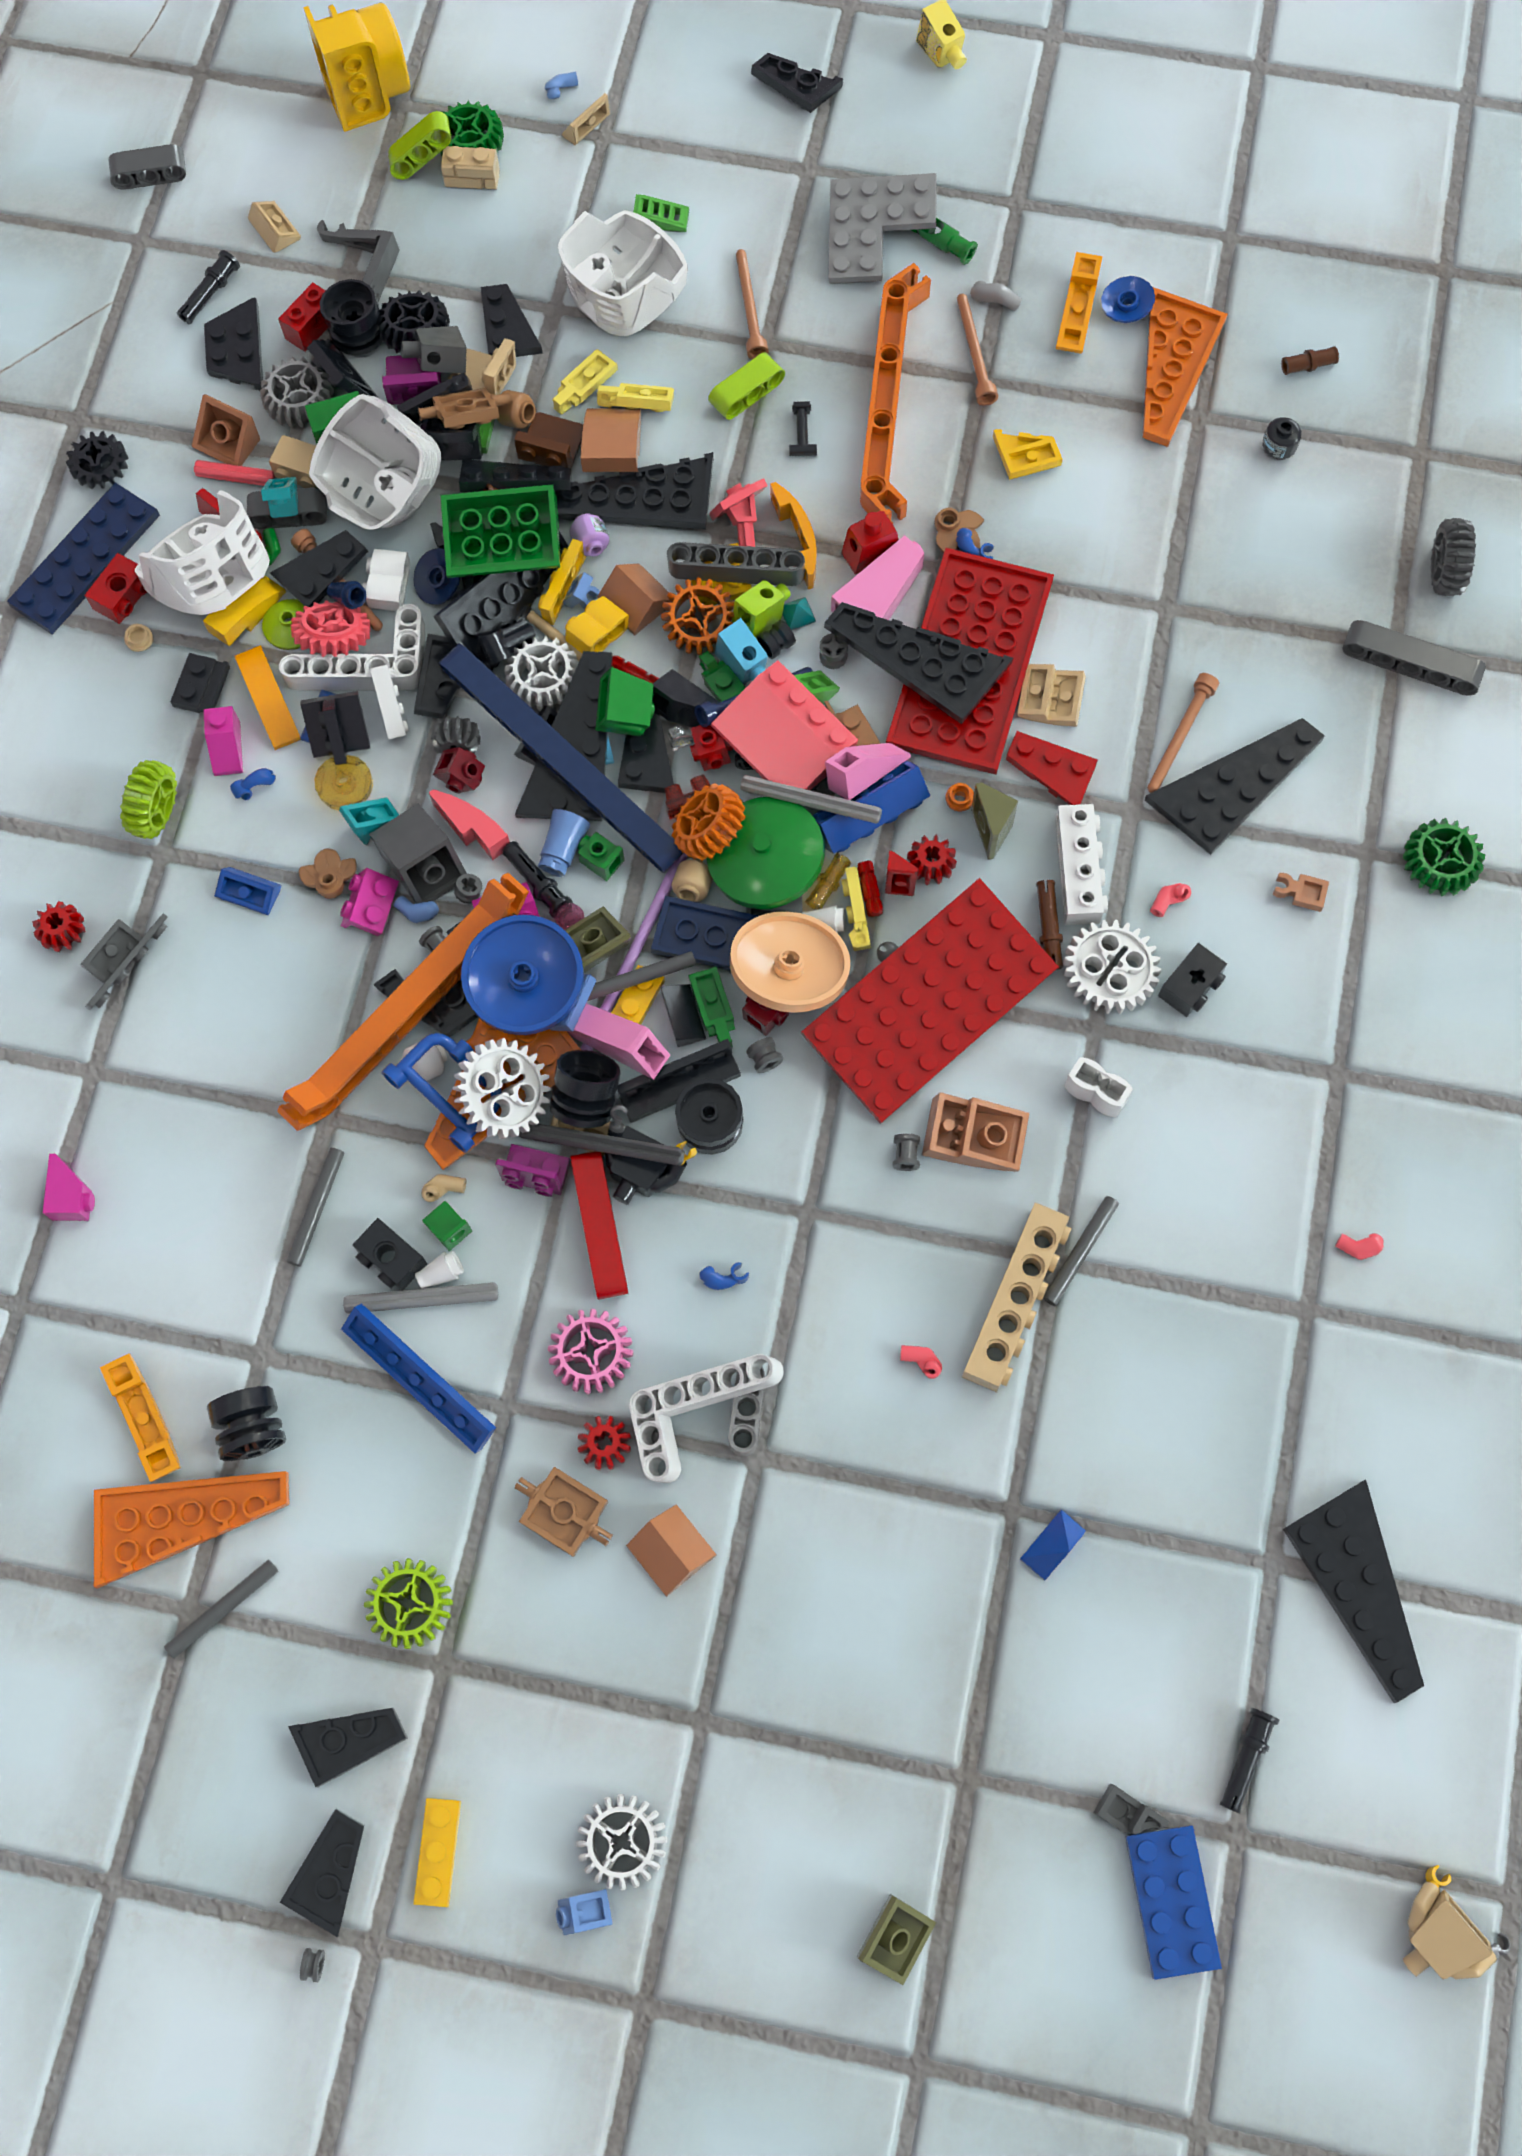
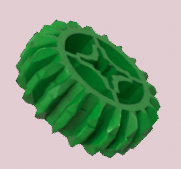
M468 100L463 105L457 102L456 107L448 105L447 112L441 111L448 117L451 136L452 134L455 136L451 139L449 147H483L496 149L497 153L499 150H502L504 138L502 122L495 110H491L488 104L482 106L479 101L471 104Z
M1435 818L1428 825L1423 823L1410 834V839L1404 845L1406 851L1403 854L1402 860L1407 861L1404 870L1413 871L1410 875V880L1418 879L1420 881L1418 884L1419 888L1425 885L1428 886L1429 894L1434 893L1436 889L1439 890L1441 897L1446 895L1448 891L1453 896L1458 894L1460 890L1466 891L1471 884L1478 880L1479 874L1484 869L1482 863L1486 855L1481 853L1483 844L1475 843L1478 834H1468L1469 826L1463 829L1458 827V820L1454 821L1452 825L1448 823L1447 818L1442 819L1440 823ZM1446 852H1449V854L1447 855L1446 859L1444 858V859L1439 863V862H1438L1439 859H1440L1442 856H1444V855L1446 854Z

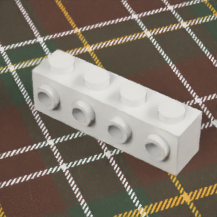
M1093 804L1060 805L1055 816L1064 923L1065 925L1091 924L1092 922L1100 924L1103 913L1108 911V899L1106 895H1102L1101 886L1105 885V870L1099 867V859H1102L1103 848L1102 842L1097 841L1096 832L1100 831L1099 815H1094Z

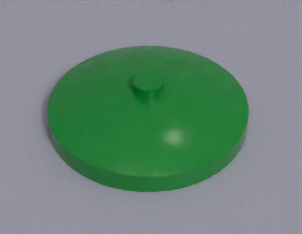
M771 797L750 799L742 803L745 806L743 813L746 816L741 822L743 828L737 831V838L731 840L730 847L725 846L722 853H715L712 859L707 857L708 869L718 889L736 904L752 909L781 907L802 896L818 878L825 857L824 839L815 818L800 804Z

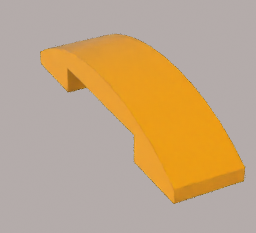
M1076 252L1056 349L1080 354L1083 352L1103 256Z
M776 482L770 483V497L779 521L791 519L802 545L803 551L800 552L805 558L804 581L808 590L812 589L816 578V541L811 523L802 506L790 492Z
M261 645L235 655L239 669L274 749L277 750L301 740Z
M128 1353L101 1366L100 1369L112 1396L116 1397L138 1447L139 1453L137 1454L149 1481L153 1482L180 1469L179 1459L165 1422L131 1354Z

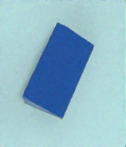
M227 867L220 871L214 897L269 915L282 885L232 867Z

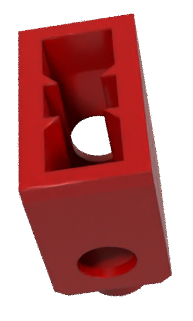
M884 511L868 513L865 519L852 524L847 530L842 555L855 575L860 573L899 540L895 527Z

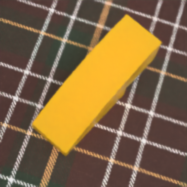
M264 575L245 593L226 606V609L210 613L203 620V623L210 634L230 647L245 629L250 632L263 619L268 609L276 604L286 593V590Z

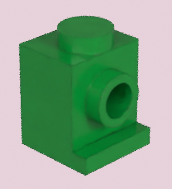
M595 832L591 837L588 835L584 836L578 844L580 863L605 881H608L625 861L623 848L619 845H614L598 832ZM598 849L602 850L600 853H595Z

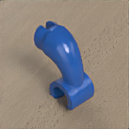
M967 528L959 529L956 542L962 552L993 559L992 556L984 554V552H992L994 549L992 544L985 543L981 548H977L971 538V530Z
M267 768L258 769L244 780L240 779L230 785V790L236 799L242 797L243 800H249L253 794L250 790L252 787L271 785L275 782L276 775H272L273 771Z
M737 1262L731 1267V1274L728 1276L716 1273L712 1266L704 1268L699 1275L700 1279L704 1282L703 1284L708 1288L723 1290L735 1284L745 1283L749 1278V1272L742 1277H737L734 1272L742 1266V1263Z

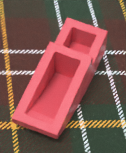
M434 789L429 792L433 806L466 846L476 840L492 860L503 853L504 847L510 843L509 837L494 820L478 808L453 795Z

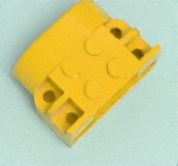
M380 2L358 10L351 9L338 14L332 4L328 6L330 17L317 21L314 20L309 6L303 7L324 86L343 131L346 132L384 119L390 112L388 98L406 93L411 87L402 44L388 7Z

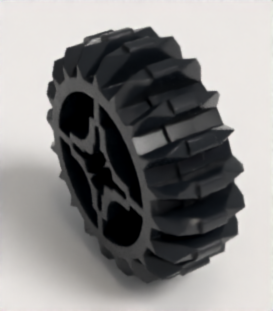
M420 290L416 293L408 291L404 295L398 292V297H389L388 303H382L377 319L379 336L382 342L387 345L388 349H394L396 354L401 352V341H416V329L449 326L450 323L447 309L438 296L432 297L430 292L423 295Z

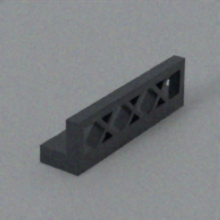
M726 1039L664 1065L654 1080L645 1075H640L618 1085L617 1092L622 1105L628 1110L626 1115L630 1123L675 1105L683 1089L694 1081L712 1078L727 1083L741 1077V1072L732 1055V1046L729 1040Z

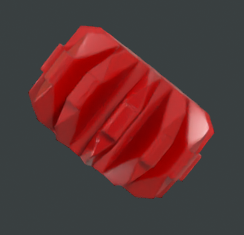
M937 834L930 841L925 835L921 838V843L914 841L912 843V851L907 853L909 863L918 868L916 881L924 877L926 885L930 884L931 879H934L939 885L942 883V877L949 879L952 875L951 869L956 868L957 861L954 859L956 854L955 848H948V839L941 843L938 842L939 837Z
M58 901L55 907L46 903L47 910L45 912L37 911L40 919L32 921L33 927L36 929L33 933L35 938L41 941L44 948H53L54 951L60 953L63 946L72 950L71 943L73 941L81 943V938L78 934L86 932L82 924L84 917L81 913L77 912L73 905L68 904L66 906L63 902Z
M600 1416L595 1417L596 1427L593 1428L588 1422L584 1424L589 1435L578 1434V1439L586 1443L578 1447V1452L580 1454L588 1453L584 1458V1462L587 1465L596 1459V1470H601L604 1461L608 1469L613 1470V1459L616 1458L621 1464L625 1462L620 1451L625 1453L631 1452V1447L624 1444V1442L631 1439V1435L627 1432L621 1433L625 1428L623 1422H619L613 1427V1416H608L605 1425H603ZM605 1436H608L612 1445H606L604 1450H601L597 1442L603 1441Z

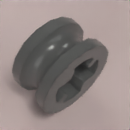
M473 874L461 875L458 877L454 888L456 898L463 903H472V900L480 897L482 882ZM467 885L473 887V891L469 889V892L463 890V887L467 888Z
M311 1948L305 1949L300 1966L301 1981H306L308 1977L312 1978L313 1982L318 1983L320 1981L325 1960L324 1950L319 1949L317 1953H313Z

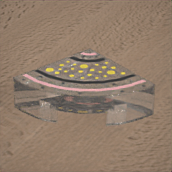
M677 726L668 730L669 742L673 751L694 743L690 729L692 727L683 730L682 727Z

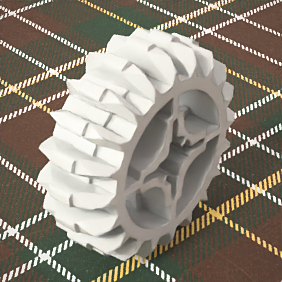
M546 635L541 642H538L535 637H533L531 644L523 641V649L514 647V656L507 659L508 665L504 668L506 685L531 708L537 705V709L540 712L543 706L548 705L553 709V704L558 703L561 705L579 663L574 650L570 651L567 643L560 645V641L557 638L549 642ZM562 665L565 668V672L562 678L559 679L557 677L558 668ZM526 668L529 670L528 679L523 682L521 675Z
M618 1794V1805L616 1806L613 1805L611 1797H606L604 1800L607 1809L603 1811L602 1807L595 1803L593 1809L598 1816L594 1818L590 1814L584 1815L585 1821L591 1824L590 1828H578L579 1833L587 1835V1840L577 1841L576 1846H587L588 1852L579 1855V1861H585L590 1858L592 1863L584 1871L589 1874L596 1868L599 1871L594 1879L596 1883H600L604 1876L609 1877L606 1883L608 1889H612L615 1879H619L620 1890H626L627 1879L631 1878L634 1888L640 1886L637 1875L641 1873L643 1878L649 1881L652 1876L647 1867L651 1866L655 1870L661 1868V1865L653 1859L655 1855L659 1857L666 1856V1851L657 1849V1844L667 1843L668 1838L665 1836L657 1838L656 1832L663 1830L666 1827L665 1823H659L654 1826L652 1821L659 1816V1812L655 1810L649 1816L646 1815L645 1812L650 1805L647 1801H644L639 1809L636 1808L637 1796L632 1795L629 1805H625L624 1794ZM628 1812L633 1814L630 1821L620 1830L614 1829L603 1822L614 1813ZM641 1821L645 1824L649 1833L650 1844L648 1853L642 1850L635 1841V1833ZM632 1826L628 1833L630 1839L627 1841H631L630 1847L636 1850V1852L631 1849L622 1848L612 1857L616 1851L614 1845L617 1843H613L614 1837L608 1831L613 1835L622 1836ZM597 1831L609 1843V1851L603 1863L599 1859L595 1848ZM624 1854H628L642 1862L638 1867L627 1872L611 1869L614 1863Z

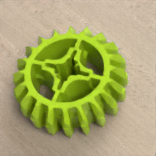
M145 760L144 762L140 761L137 767L133 768L132 775L128 776V782L124 786L125 790L121 796L123 799L120 805L122 809L120 819H122V827L125 828L126 832L143 839H153L160 835L161 830L165 829V824L172 813L173 805L176 803L175 796L177 791L175 788L177 781L175 780L176 775L172 767L159 761Z
M410 1558L406 1559L404 1569H402L399 1561H394L393 1573L388 1568L383 1567L381 1571L385 1578L383 1580L376 1576L372 1578L373 1583L379 1585L376 1591L371 1588L366 1590V1594L373 1596L374 1600L364 1602V1607L374 1609V1612L367 1614L365 1618L369 1622L377 1620L371 1627V1631L378 1633L383 1630L380 1635L382 1642L388 1641L392 1636V1647L397 1648L403 1639L404 1648L411 1649L413 1638L419 1647H423V1635L426 1634L430 1640L434 1641L436 1635L432 1629L436 1627L444 1631L445 1626L438 1622L440 1617L445 1619L451 1618L450 1613L443 1611V1606L453 1605V1600L443 1599L444 1595L452 1591L451 1587H439L444 1583L446 1577L441 1574L433 1579L437 1568L431 1565L425 1571L426 1562L423 1560H419L415 1569L413 1560ZM412 1577L411 1582H407L403 1591L399 1593L388 1592L399 1580ZM422 1579L428 1583L432 1590L433 1606L421 1600L422 1588L420 1584ZM411 1595V1600L423 1608H409V1612H406V1608L394 1600L403 1601L405 1598L409 1600L408 1596ZM384 1602L390 1603L396 1608L395 1620H397L395 1628L386 1619ZM416 1615H430L418 1628L405 1631L406 1626L410 1625L411 1620Z

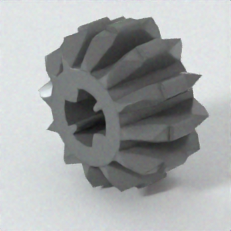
M446 716L445 719H437L436 724L433 725L431 740L434 751L442 754L443 750L460 747L475 754L480 745L481 736L479 735L478 725L475 722H470V718L462 719L459 716L456 718Z

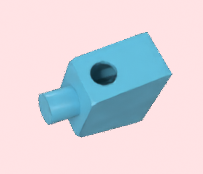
M741 618L718 633L714 654L720 661L723 660L731 668L743 685L750 680L753 681L765 670L768 659L767 653Z

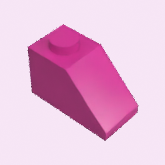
M233 707L203 709L205 739L214 776L243 773L241 724Z
M49 1154L43 1214L52 1221H89L90 1211H93L95 1206L94 1194L58 1155Z

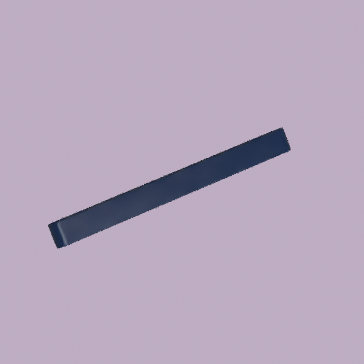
M458 643L438 663L453 681L659 871L664 873L683 854L674 843L675 840L466 647Z

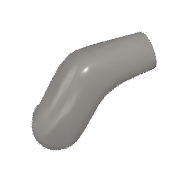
M977 281L970 291L971 297L978 302L998 303L1013 311H1016L1021 303L1019 296L1005 285L999 283L986 284L984 281Z

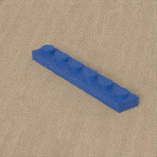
M362 1303L355 1306L341 1330L471 1451L476 1454L482 1450L496 1427Z

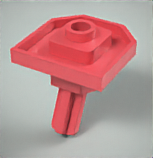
M764 478L751 485L749 483L742 487L741 483L728 489L726 491L728 496L709 513L712 521L724 514L728 515L733 526H737L739 546L756 547L753 524L757 521L754 496L768 486Z

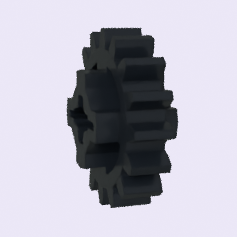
M92 431L89 435L90 438L86 439L81 435L79 436L81 440L79 444L72 442L71 445L74 451H67L66 454L69 460L66 461V464L74 480L77 479L81 486L88 483L90 489H93L96 484H99L104 489L105 482L109 481L113 485L115 483L114 477H123L121 469H128L126 460L129 458L122 442L117 441L115 435L111 434L107 438L105 432L101 431L99 436H95Z

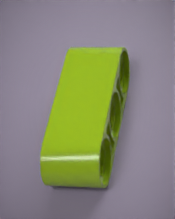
M440 111L429 113L390 146L388 157L390 172L393 177L400 180L408 179L450 144V126L446 114Z
M761 353L711 390L708 401L727 420H731L780 385L785 377V371L767 353Z

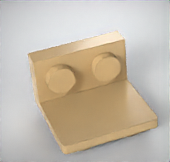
M504 338L499 349L496 348L493 355L467 348L466 375L470 379L473 390L486 388L491 394H501L516 368L515 341ZM451 373L448 379H452L453 376L460 373Z

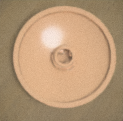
M772 912L750 920L735 935L730 951V970L739 988L757 1003L783 1012H808L828 1005L843 991L850 971V955L838 933L819 919L797 912Z

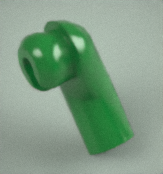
M267 528L262 532L266 545L265 549L270 559L269 566L273 564L281 553L277 534L273 528Z

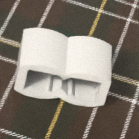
M374 549L372 557H368L366 572L369 574L368 581L363 582L362 586L366 590V602L369 608L397 611L399 607L404 605L410 571L408 552Z
M1082 1057L1074 1065L1065 1083V1088L1071 1095L1082 1101L1091 1102L1099 1112L1110 1117H1117L1133 1090L1131 1085L1122 1077L1106 1073L1098 1063Z

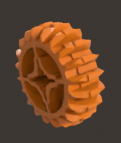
M699 577L696 578V585L691 586V581L687 579L685 580V589L677 584L675 589L678 594L675 595L671 592L667 594L668 599L672 603L663 602V609L668 611L661 614V619L668 621L662 626L663 630L671 631L667 636L669 641H674L678 638L675 644L677 649L687 644L686 653L688 654L692 652L693 647H696L697 655H702V647H707V651L713 653L712 644L717 643L718 633L733 624L730 621L734 617L732 612L734 601L727 602L731 594L730 592L721 594L723 590L721 584L712 589L713 581L711 579L707 580L705 586L702 585V580ZM698 596L708 597L718 605H704L699 601ZM689 599L690 609L682 614L681 618L676 619L678 609ZM695 605L697 606L698 612H700L701 615H703L704 628H702L700 621H698V619L695 618ZM723 614L719 627L709 634L708 624L712 620L717 619V615ZM680 628H695L699 631L701 637L690 636Z
M713 783L710 787L707 785L703 786L701 791L695 790L694 796L691 798L687 797L685 805L680 806V813L674 816L676 822L671 826L674 830L671 836L674 838L677 848L688 857H692L694 860L698 858L703 861L706 857L712 859L715 853L721 854L725 846L730 847L731 840L737 838V831L743 828L741 822L746 817L743 813L745 806L742 804L740 796L723 784L717 785L716 783Z

